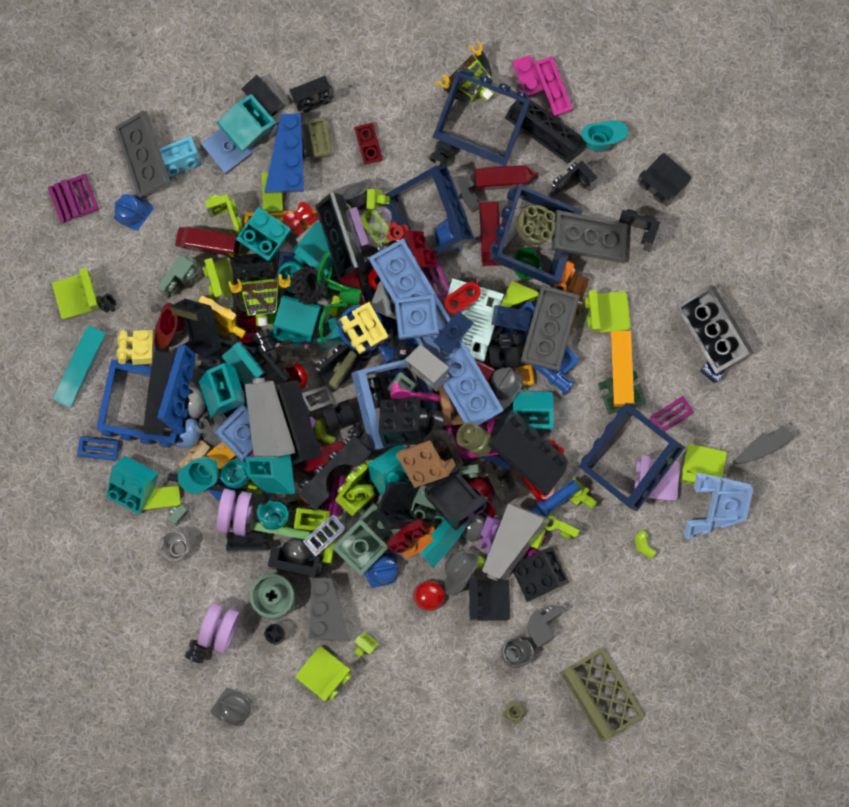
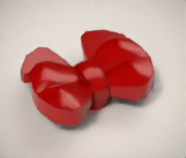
M300 202L297 211L285 213L283 220L285 225L291 228L293 234L300 235L304 232L300 222L304 220L311 226L316 221V215H313L309 204Z

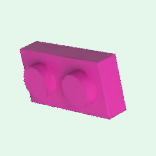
M531 55L512 61L522 91L529 93V97L544 92Z

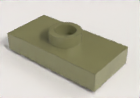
M326 117L306 120L314 159L333 156Z
M350 351L343 363L338 362L333 370L335 374L328 383L329 387L337 390L356 362V353Z

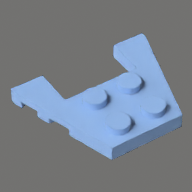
M697 473L694 484L696 493L713 492L707 519L687 520L684 532L686 540L694 538L693 535L701 532L703 535L710 533L711 529L719 526L725 528L746 521L753 493L751 484Z

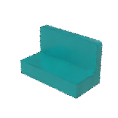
M336 317L328 319L332 335L324 337L325 343L320 338L317 339L322 351L335 348L340 344L342 346L345 345L338 330L339 323Z
M241 341L237 342L222 355L227 364L235 366L238 378L244 386L245 384L253 383L252 379L259 378L265 373Z

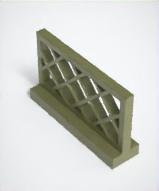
M603 647L560 672L601 742L610 739L645 717ZM599 653L605 660L603 668L592 665L594 656ZM579 665L588 667L586 678L579 676L574 668ZM591 668L602 671L600 681L589 679ZM605 672L613 673L615 677L614 685L603 682ZM588 682L599 684L597 695L588 692ZM602 686L613 688L610 699L600 696ZM616 689L624 691L626 695L624 702L614 700ZM599 699L610 702L607 713L600 711L597 707ZM613 703L623 705L621 716L610 714ZM626 707L634 708L638 716L634 719L625 718ZM610 717L620 719L619 727L614 731L608 725Z

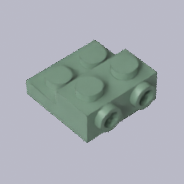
M179 255L157 286L160 293L169 298L170 295L174 296L178 291V283L185 287L188 283L192 284L197 277V274H195L198 265L195 264L196 261L188 255L186 257Z

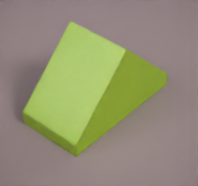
M511 281L501 306L516 308L528 301L531 302L538 299L539 294L533 289Z
M299 506L296 510L294 528L315 530L329 518L330 511L314 510Z

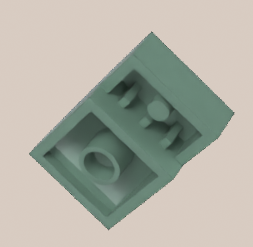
M374 503L360 515L332 546L360 576L388 549L386 543L401 530L386 529L374 515L378 508Z

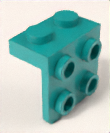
M316 222L292 250L296 254L294 258L302 265L306 262L309 266L316 267V271L319 268L323 253L325 251L330 253L320 222ZM331 254L327 257L324 271L325 276L329 273L330 265L333 264Z

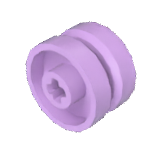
M226 488L223 490L217 517V532L227 534L231 530L233 523L234 534L246 536L252 515L253 493L242 491L236 503L235 490Z
M212 603L203 620L198 645L208 648L215 639L214 650L225 654L235 633L240 612L229 609L223 617V606Z

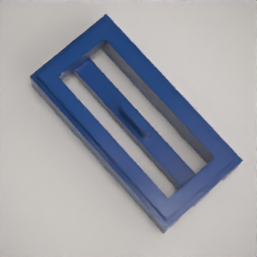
M80 437L77 457L117 461L120 441ZM83 442L114 445V449L85 446ZM82 449L113 453V456L82 453Z

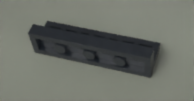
M518 100L511 105L505 116V119L513 125H516L522 106L519 105L521 101ZM531 101L521 130L568 163L576 150L583 144L582 136ZM536 115H541L545 120L538 119ZM552 126L558 127L561 132L552 129ZM567 137L573 138L577 143L574 145Z

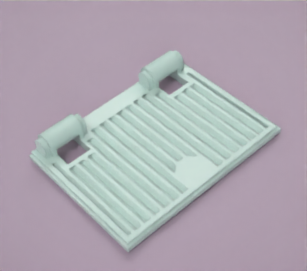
M452 278L448 295L466 284V282ZM480 287L481 294L479 299L461 312L474 322L462 340L473 359L484 362L494 325H491L494 305H501L504 294ZM471 290L466 292L470 297L474 295V292ZM488 297L494 299L492 307L486 306ZM456 302L450 303L453 308L458 306ZM447 312L449 318L452 319L454 315ZM475 342L480 343L478 352L472 351Z

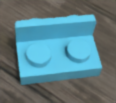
M191 136L159 148L169 177L202 164Z

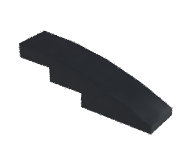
M154 351L143 434L164 435L165 424L157 416L174 363L173 353Z

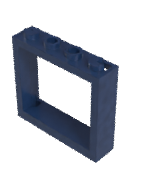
M463 68V71L458 70L432 138L506 166L533 98H530L529 93L518 90V92L510 90L511 86L507 84H495L492 82L493 79L483 75L481 78L477 77L469 69ZM462 79L524 103L504 154L444 130Z
M434 166L385 194L390 196V204L385 205L389 210L392 222H396L397 225L401 226L405 224L408 226V231H410L411 228L399 197L428 180L434 179L455 235L454 238L433 249L437 258L474 239L447 166ZM405 234V238H406L405 243L407 244L408 248L410 249L409 244H408V241H407V237H406V234Z
M518 184L508 191L506 197L508 202L501 213L503 218L495 232L497 238L490 248V253H492L490 260L553 287L561 282L569 253L555 251L549 274L502 254L518 199L521 198L534 205L543 206L553 213L559 210L581 215L582 211Z
M626 402L624 406L620 407L613 421L608 423L602 436L594 442L590 452L582 458L581 464L578 467L626 506L638 512L686 447ZM633 415L669 444L630 496L626 497L592 468Z

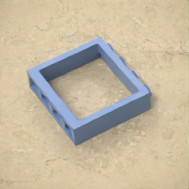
M405 360L351 373L371 450L384 447L379 436V424L366 375L407 366ZM416 375L419 391L433 393V388ZM422 400L426 411L438 409V402ZM425 432L422 433L423 438H424V437L431 436V435H426Z

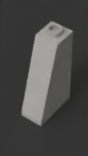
M265 378L252 379L253 383L245 384L254 456H283L295 453L274 382L265 381Z
M508 504L482 570L488 574L487 577L495 581L506 579L549 523L550 519L515 504Z

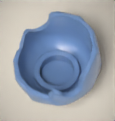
M188 418L185 421V432L180 434L176 444L177 447H195L200 439L199 423L195 419Z

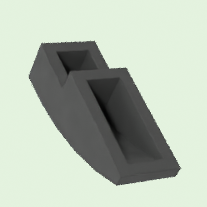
M784 425L769 438L762 433L732 463L738 465L763 458L781 448L794 436Z

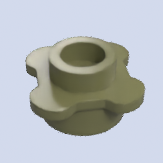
M512 700L509 702L507 710L503 712V717L509 718L514 724H519L523 714H526L527 709L525 706H520L516 701Z

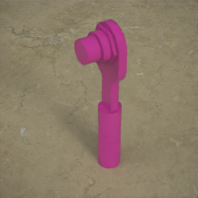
M398 382L391 384V398L419 397L420 400L439 402L440 400L439 394L409 392V390L401 389Z

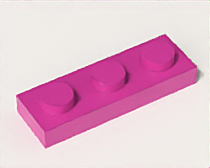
M550 56L534 62L553 116L557 117L573 111L553 57Z

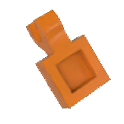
M567 259L561 282L552 288L556 289L557 286H562V291L567 292L565 282L568 278L571 279L575 272L573 261Z

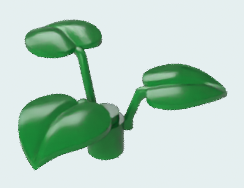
M327 251L323 253L317 282L318 285H321L322 280L327 282L326 298H328L331 289L340 291L339 300H342V303L328 304L324 307L319 322L320 339L324 343L323 328L330 309L341 306L347 307V304L359 305L361 290L334 282L338 276L335 268L331 265L326 278L324 271L327 257L331 254Z

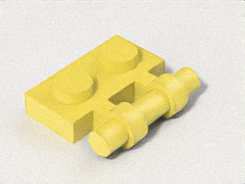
M370 302L352 311L355 317L354 320L350 321L347 315L340 318L343 324L342 329L345 333H348L352 347L356 348L359 354L366 351L363 346L364 342L368 341L372 348L389 338ZM358 325L364 333L360 337H358L354 329Z
M125 330L120 331L117 337V344L119 345L117 349L118 362L125 364L126 360L132 359L133 365L152 364L153 330L133 331V337H128Z

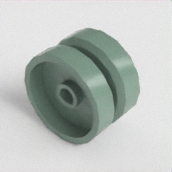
M266 574L259 577L253 583L250 590V602L253 609L260 616L269 620L280 619L292 610L295 603V592L292 585L284 577L277 574ZM271 594H275L277 596V599L274 598L273 601H271L269 599V596Z

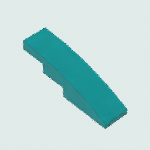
M87 326L65 370L53 400L70 408L73 406L79 390L83 387L87 375L95 363L107 333L93 326Z
M442 516L440 517L443 523L430 535L433 541L420 553L431 567L434 568L448 553L463 533L469 521L455 531Z

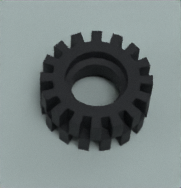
M308 266L297 270L290 279L293 281L290 283V286H293L291 291L292 293L295 292V299L299 298L298 302H303L304 305L322 300L326 295L324 292L327 291V288L324 286L327 283L322 280L321 285H318V270L316 271V267Z

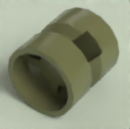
M473 422L464 423L459 428L456 441L465 449L478 457L487 455L492 449L488 445L491 436L489 432Z

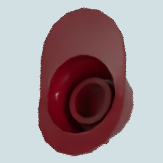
M165 303L162 307L160 317L155 326L154 342L160 349L166 348L171 343L173 336L181 334L186 327L183 317L172 314V303Z
M480 476L471 479L468 482L471 488L479 496L483 494L487 499V508L483 511L487 515L495 517L496 511L491 504L495 495L493 486Z

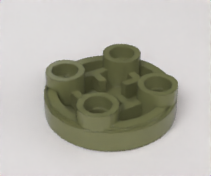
M540 205L526 207L517 217L516 226L519 235L529 244H544L554 235L555 214Z

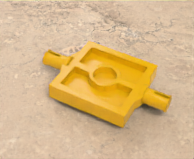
M200 297L198 302L211 305L219 335L226 339H229L232 333L241 338L244 337L246 331L236 326V314L231 309L220 306L211 298Z

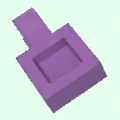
M487 516L480 535L483 536V539L479 543V548L485 549L488 545L487 553L491 549L502 520L500 517Z

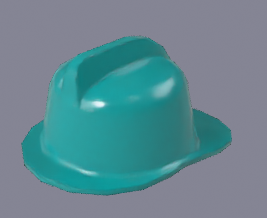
M616 120L588 124L581 131V136L586 142L587 149L595 152L608 150L611 144L621 142L628 134L627 126L621 121Z
M203 456L183 466L178 473L180 486L192 494L201 493L213 486L218 479V460H212L209 457Z

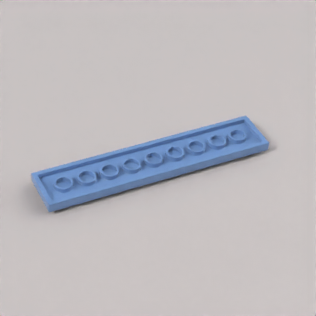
M404 239L369 257L368 260L394 304L396 299L435 295L440 334L451 319ZM438 335L415 338L418 345L421 344L450 368V371L447 373L450 376L442 386L464 423L473 422L479 426L504 411L462 339L448 355L433 343Z

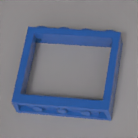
M111 359L96 429L101 432V435L113 437V434L120 435V439L132 441V438L140 439V443L151 445L152 442L160 443V447L171 448V445L176 446L179 435L171 430L169 437L143 434L142 431L105 425L116 371L150 377L151 374L150 366L133 365V363L129 362L120 364L118 360Z

